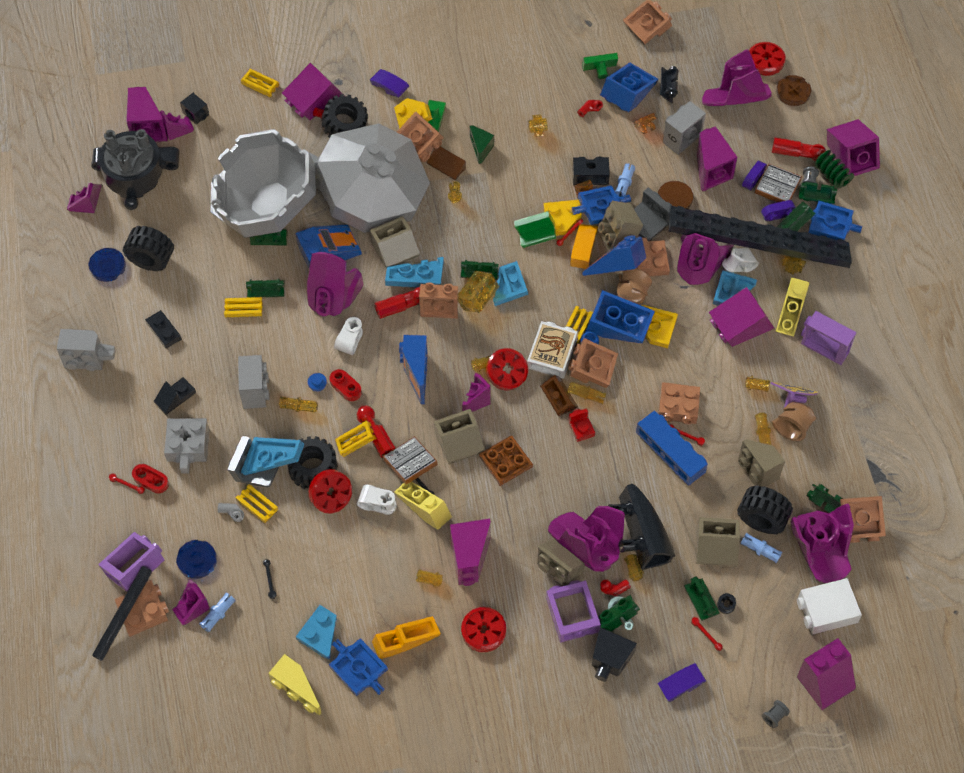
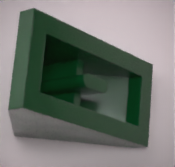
M470 125V140L478 164H481L494 147V135L474 125Z

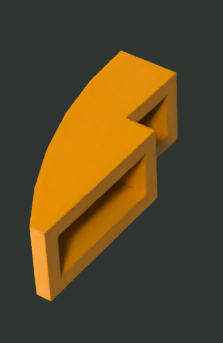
M579 225L571 255V267L582 269L589 267L598 229L597 226Z
M431 616L396 625L394 630L378 633L374 636L372 644L377 656L380 659H384L420 646L440 636L441 633L434 617Z

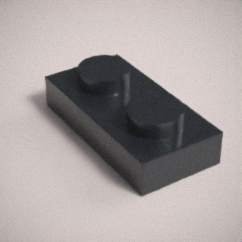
M161 310L145 319L146 324L165 349L182 340L181 335Z

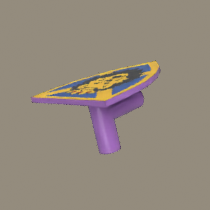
M771 382L772 385L788 391L784 408L792 402L806 403L807 397L804 395L818 394V392Z

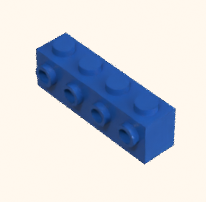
M654 410L637 423L636 433L688 486L706 473L708 465L706 459L694 450L691 443L685 441L680 436L677 429L672 428L667 423L663 415H659Z

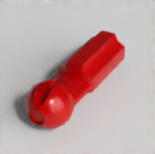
M774 137L772 153L807 157L814 161L826 151L825 147L821 144L810 145L800 141Z
M420 287L413 291L375 302L374 306L379 319L420 305Z
M367 405L361 406L357 410V419L360 423L370 422V428L373 429L372 434L376 438L371 442L379 456L383 458L385 454L395 449V446L383 426L375 423L374 409Z

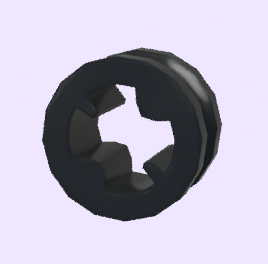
M729 593L722 594L717 602L718 610L723 614L732 613L736 606V598ZM725 600L730 601V605L728 607L724 606L723 602H725Z

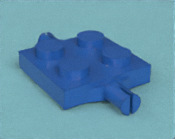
M612 185L579 192L578 199L581 206L572 207L573 215L584 213L590 225L599 224L603 220L606 209L610 206L612 200L628 203L631 202L630 195L619 197Z
M818 201L817 207L813 210L816 214L810 220L811 225L808 233L817 236L823 235L836 240H845L849 231L861 233L863 226L852 224L854 210Z
M361 638L353 645L347 647L339 639L336 642L334 641L332 645L340 653L329 664V667L357 697L369 687H372L378 695L381 692L383 693L385 688L377 680L388 670V667Z

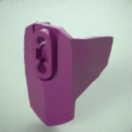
M748 49L733 56L725 63L720 87L707 89L702 97L703 105L747 104L764 101L772 96L768 84L763 83L759 71L756 70Z
M316 252L311 257L307 280L308 305L320 316L331 315L334 317L348 308L363 288L362 274L356 268L347 272L346 261L336 255Z
M844 504L830 513L818 510L799 515L797 518L792 517L790 524L793 534L815 579L823 583L844 579L852 569L847 556L854 527L849 504Z
M598 506L584 520L575 512H569L552 520L548 527V533L559 544L584 562L586 567L593 571L604 572V570L610 569L611 565L619 559V540H623L625 514L623 511L609 506Z

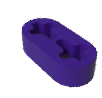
M758 160L745 177L742 187L751 191L764 174L767 164Z
M792 200L767 205L761 210L765 221H773L786 218L796 206Z

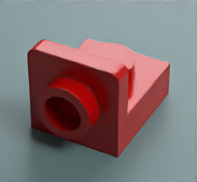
M587 408L583 410L577 409L569 414V425L577 442L595 437V431L589 420Z

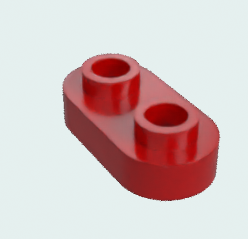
M337 369L331 372L329 376L330 384L340 395L348 401H356L361 397L362 389L360 384L346 371Z
M138 464L132 470L134 481L154 493H163L169 487L167 476L147 464Z

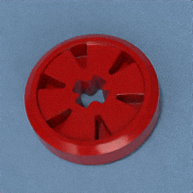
M759 42L749 49L756 70L759 71L760 75H775L783 69L786 55L777 44Z
M503 348L494 352L488 359L486 374L489 381L496 388L510 391L524 383L528 376V364L520 352L511 348ZM506 365H508V368H511L508 374L506 371H503Z
M334 469L324 470L317 474L309 486V499L312 505L319 511L327 514L341 511L349 503L352 496V485L349 478ZM329 488L334 489L332 495L327 494Z
M479 607L471 610L466 614L461 624L463 641L469 648L477 652H490L497 649L506 637V622L503 616L495 609L489 607ZM482 626H487L489 630L481 633V630L478 629H482Z

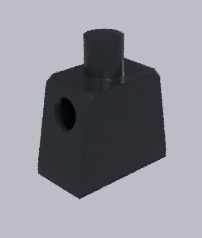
M600 628L592 658V666L598 668L595 678L606 682L609 674L619 676L634 655L637 643Z

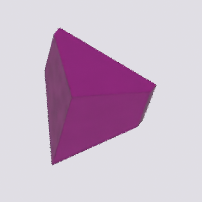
M160 111L169 141L194 131V127L187 116L183 119L180 115L175 117L170 112L166 115L164 111Z
M90 182L88 187L84 186L81 192L76 191V195L71 194L67 210L95 214L102 184Z
M475 373L474 383L471 382L469 392L466 394V396H469L467 402L463 401L462 411L471 409L474 412L491 405V386L478 373Z
M191 579L188 580L177 606L172 609L182 625L188 624L210 610L206 597L196 582Z

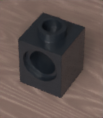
M194 92L180 102L182 113L196 125L209 116L207 104Z

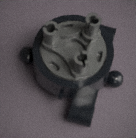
M143 129L115 134L113 130H107L104 133L106 142L102 147L93 149L91 167L94 170L102 172L107 186L113 192L119 194L120 197L126 198L124 206L128 210H135L138 207V200L136 198L143 197L145 193L156 187L162 169H178L180 151L176 147H158L154 139L147 135Z

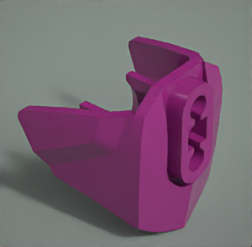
M696 233L691 235L682 234L677 272L690 285L707 283L720 268L723 260L730 256L734 245L726 244L719 246L714 239Z

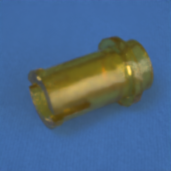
M452 181L449 184L448 199L453 203H457L462 198L460 183Z
M490 356L479 359L475 357L474 360H471L472 370L480 372L482 369H485Z
M753 375L746 377L745 388L768 392L770 380L753 378Z
M631 554L626 556L624 560L629 570V578L634 582L643 579L644 571L639 566L637 555Z
M421 569L418 570L416 576L418 577L416 582L430 584L434 588L440 587L443 580V575L439 572L432 573Z

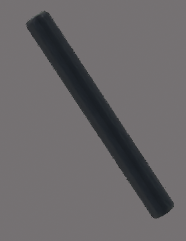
M142 566L94 650L92 654L94 658L100 661L104 660L152 574L151 569Z

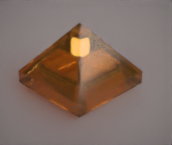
M591 180L574 186L577 198L579 192L593 190Z

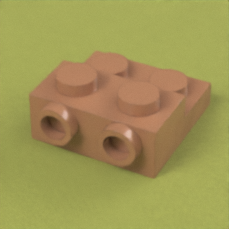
M651 0L644 1L623 19L627 27L644 45L656 35L660 37L672 26L670 15L667 12L663 13L661 6L656 1L652 2Z
M417 112L397 131V133L412 140L421 162H426L430 158L429 153L434 148L438 149L442 145V139L444 138Z
M642 238L646 259L636 269L645 272L649 276L669 275L670 270L665 241L648 242L647 238Z
M430 282L421 284L419 294L420 316L458 319V286H453L452 284L434 285Z
M584 338L573 349L572 353L575 354V358L569 363L568 370L571 371L569 376L584 383L591 381L607 388L610 385L618 353Z
M662 382L658 414L663 415L667 422L676 421L684 424H696L700 387Z
M882 496L840 499L841 506L848 503L852 513L854 527L850 543L860 542V538H867L868 542L880 541V537L886 536Z
M152 580L146 583L124 622L129 637L168 621L166 613L169 610L165 601L160 602L158 596L162 595L158 584L153 585ZM125 595L114 599L118 608Z

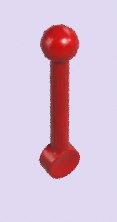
M582 218L561 239L556 241L558 246H562L563 241L584 222Z
M677 429L681 435L696 441L699 446L704 445V438H697Z
M114 473L109 475L111 482H119L136 490L139 494L145 492L144 487H137L119 479Z
M693 617L691 624L697 626L715 645L717 651L722 650L723 645L718 643L699 623V618Z

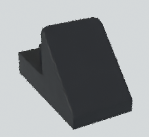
M184 377L172 386L166 381L157 394L154 403L167 415L193 396L196 390Z

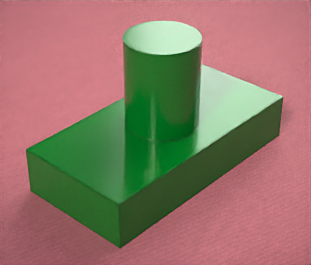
M611 53L583 57L582 69L583 71L596 69L598 79H605L608 77L607 68L617 66L618 54Z
M429 100L428 105L432 120L428 123L439 133L446 110V102Z

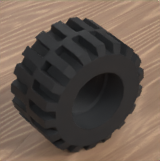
M340 94V97L336 95L333 97V100L330 99L325 106L321 120L325 134L329 133L328 137L330 138L332 134L366 127L368 113L367 108L363 107L364 103L362 101L359 102L357 97L352 98L349 94L347 96ZM336 115H348L352 118L353 123H342L337 119Z
M136 226L132 228L122 250L124 256L134 265L148 271L158 272L166 268L174 251V244L167 235L159 230L147 226Z
M308 436L306 440H303V438L299 439L304 443L299 461L287 464L291 480L297 486L301 484V488L304 490L307 487L309 488L317 474L324 470H337L338 467L333 446L330 443L327 444V440H320L317 436L314 439H311V436ZM312 458L323 461L321 465L312 469L302 466L306 460Z
M751 486L746 490L737 509V514L751 528L762 533L777 535L784 531L793 512L792 503L781 493L764 486Z

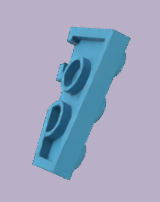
M439 257L437 261L431 262L423 260L420 264L414 265L406 263L389 266L386 270L385 286L420 287L421 284L429 282L434 285H441L444 257Z
M254 437L241 473L246 476L298 462L304 443L301 440Z

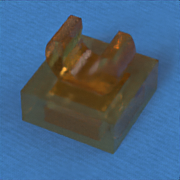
M651 113L633 123L635 128L641 126V132L646 134L648 133L646 126H649L651 131L656 129L652 121L657 118L654 113Z

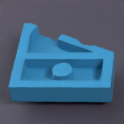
M517 261L499 267V279L496 283V294L493 298L495 306L529 295Z
M722 270L713 304L719 306L746 287L751 291L756 286L757 280Z
M319 605L296 635V640L329 660L337 615Z

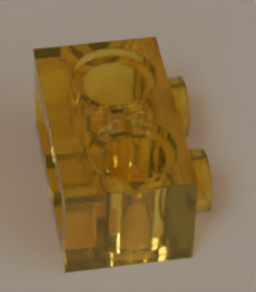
M475 271L458 293V302L463 310L480 313L500 286L492 273Z

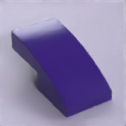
M380 69L370 79L372 85L384 88L386 94L400 97L410 87L407 82L383 69Z
M694 663L657 684L666 699L671 702L685 692H691L706 682V679L697 664Z

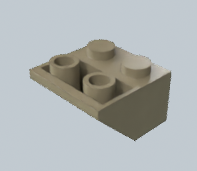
M612 200L597 230L608 250H610L627 236L635 235V238H637L643 224L630 203Z
M403 216L370 230L371 243L386 269L389 266L399 265L420 256L413 233Z
M471 409L434 421V431L448 464L485 451L480 431Z
M747 439L742 443L738 458L739 465L742 469H746L751 482L762 487H766L780 479L785 460L774 446Z
M699 517L696 564L737 567L740 520Z
M552 539L538 547V567L543 572L550 573L559 585H569V583L575 581L584 572L585 563L556 540Z

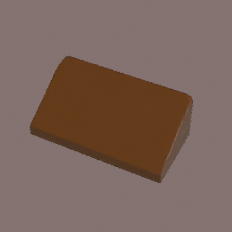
M441 146L438 149L434 148L427 161L428 165L455 181L466 169L465 160Z
M557 375L552 376L540 385L558 416L578 407L564 382Z

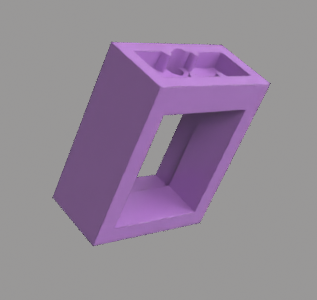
M815 311L813 316H808L804 323L805 328L801 333V336H803L801 344L842 365L850 353L857 332Z
M134 532L98 565L110 580L128 592L142 566L151 569L153 572L165 559L161 555L162 549L156 543L151 544L145 535L140 536ZM144 548L147 552L122 573L119 569L138 551Z
M579 580L573 581L569 585L562 587L554 586L547 590L546 600L560 643L599 633L600 622L586 580L581 582ZM582 592L591 619L563 626L555 599Z

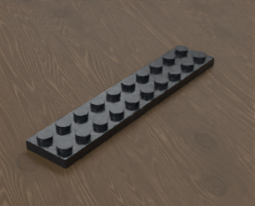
M671 206L669 210V232L683 235L696 233L714 239L717 242L850 268L852 264L849 242L842 239L836 240L823 235L817 236L808 232L793 231L789 228L783 229L773 225L758 224L754 221H743L735 217L729 218L719 214L704 213L700 210L685 209L681 206Z

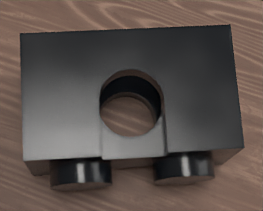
M599 156L594 159L573 157V185H609V157Z

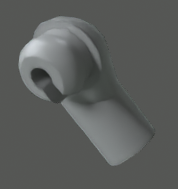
M218 504V513H228L235 522L243 520L244 512L237 504Z

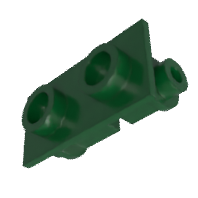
M806 181L801 183L799 199L835 204L837 188H834V186L822 184L821 189L817 190V183Z
M802 201L777 227L789 228L798 232L816 213Z
M283 228L280 232L251 236L250 245L287 246L288 230Z
M461 261V278L497 280L499 264H495V262Z
M250 279V281H246L247 298L284 297L285 280L252 281Z
M820 483L818 486L812 484L813 488H815L814 491L809 490L806 495L809 501L819 507L822 506L824 501L827 502L824 510L829 513L840 507V499H843L837 494L835 497L828 493L829 489Z
M698 576L691 578V583L684 585L700 620L703 621L719 615L720 612L703 578L699 579Z
M628 595L598 616L600 626L612 632L623 624L619 618L623 617L625 621H628L638 614L640 608L634 602L632 596Z

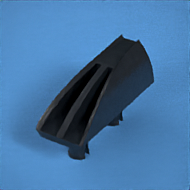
M632 483L627 485L619 496L621 504L608 505L624 512L631 539L619 540V547H623L620 552L635 551L642 570L670 563L676 555L658 514L647 497L636 485Z

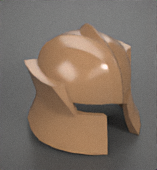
M638 269L624 270L623 276L618 274L617 295L640 305L648 296L647 291L652 285V279L648 274Z
M792 402L783 409L784 413L771 422L775 430L782 437L792 441H802L806 437V433L813 421L817 418L809 406L799 402Z

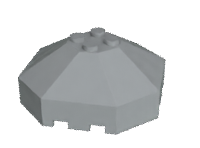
M381 124L332 134L316 164V179L319 180L323 197L329 204L331 216L364 233L370 232L371 229L402 216L406 222L412 221L430 184L412 140Z
M275 129L240 135L235 140L236 145L231 150L227 148L219 156L218 160L224 170L212 178L210 212L244 237L280 232L316 195V165L308 151L300 149L296 143L287 137H282Z

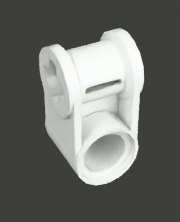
M734 248L731 251V255L722 262L723 267L731 273L750 272L759 264L749 248Z
M350 317L345 321L341 332L336 338L334 349L350 355L355 353L363 334L362 323L359 318Z
M372 485L363 486L357 501V506L361 509L385 515L394 513L397 508L395 495L392 491L376 488Z

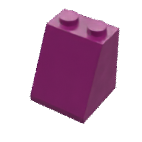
M311 62L282 92L286 97L284 101L290 107L295 106L297 108L295 112L301 118L305 116L309 120L316 117L313 116L314 108L324 110L330 99L333 100L334 96L340 97V94H343Z
M128 88L126 122L129 131L143 129L155 142H167L168 137L162 115L147 88Z
M859 119L827 129V145L832 154L836 155L835 159L839 158L841 160L840 164L844 163L846 165L844 169H850L849 174L853 173L857 176L880 168L879 137Z
M716 126L704 129L699 135L696 154L702 192L733 179L738 158Z
M747 287L709 312L712 317L710 322L715 329L719 328L721 331L719 334L720 338L724 343L728 342L732 347L774 329V326Z
M490 518L450 525L451 546L458 585L470 586L479 582L491 540Z
M839 638L805 658L797 675L798 680L821 710L826 709L856 689L852 657Z

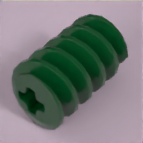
M827 150L817 158L815 167L820 169V172L824 174L826 179H829V182L835 188H842L850 183L855 175L853 173L849 174L850 169H844L846 165L844 163L840 164L841 160L839 158L835 160L836 155H830L831 150Z

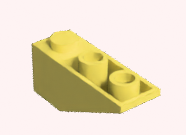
M791 277L776 332L794 337L810 282Z
M413 482L407 485L403 483L394 492L419 517L437 530L452 518L442 499Z
M284 654L269 672L270 683L278 690L281 688L285 690L287 696L293 701L299 700L303 703V707L312 714L315 712L320 716V705L301 665Z

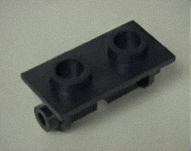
M672 66L668 70L663 67L661 68L660 95L670 103H673V98L678 94V82L676 80H678L679 70L676 66Z

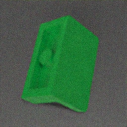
M549 211L514 221V226L520 235L522 248L556 239L555 223Z

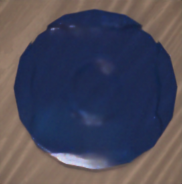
M103 248L96 251L90 257L88 266L91 275L97 280L109 282L116 280L120 274L124 273L126 262L120 251L114 248Z
M191 540L180 547L176 563L179 571L185 577L201 579L208 576L214 570L217 564V555L210 543Z

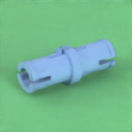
M629 163L624 165L622 175L618 178V186L615 193L619 195L621 192L620 197L626 196L628 187L632 183L631 178L635 171V166L631 165L630 170H628Z
M748 533L745 534L741 541V545L752 549L758 556L763 555L775 563L778 562L782 555V551L771 547L766 541H760Z
M225 593L220 601L210 608L209 614L203 621L199 623L203 629L206 628L205 631L210 632L219 619L225 617V612L230 606L235 603L236 600L232 596L229 597L230 594Z

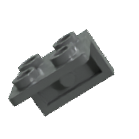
M649 187L643 191L642 202L634 208L643 224L639 235L642 238H647V241L653 239L669 225V210L672 204L663 200L657 192L652 191Z
M242 436L240 443L236 446L233 459L229 462L228 471L236 482L270 487L279 467L246 476L241 473L252 444L249 437Z

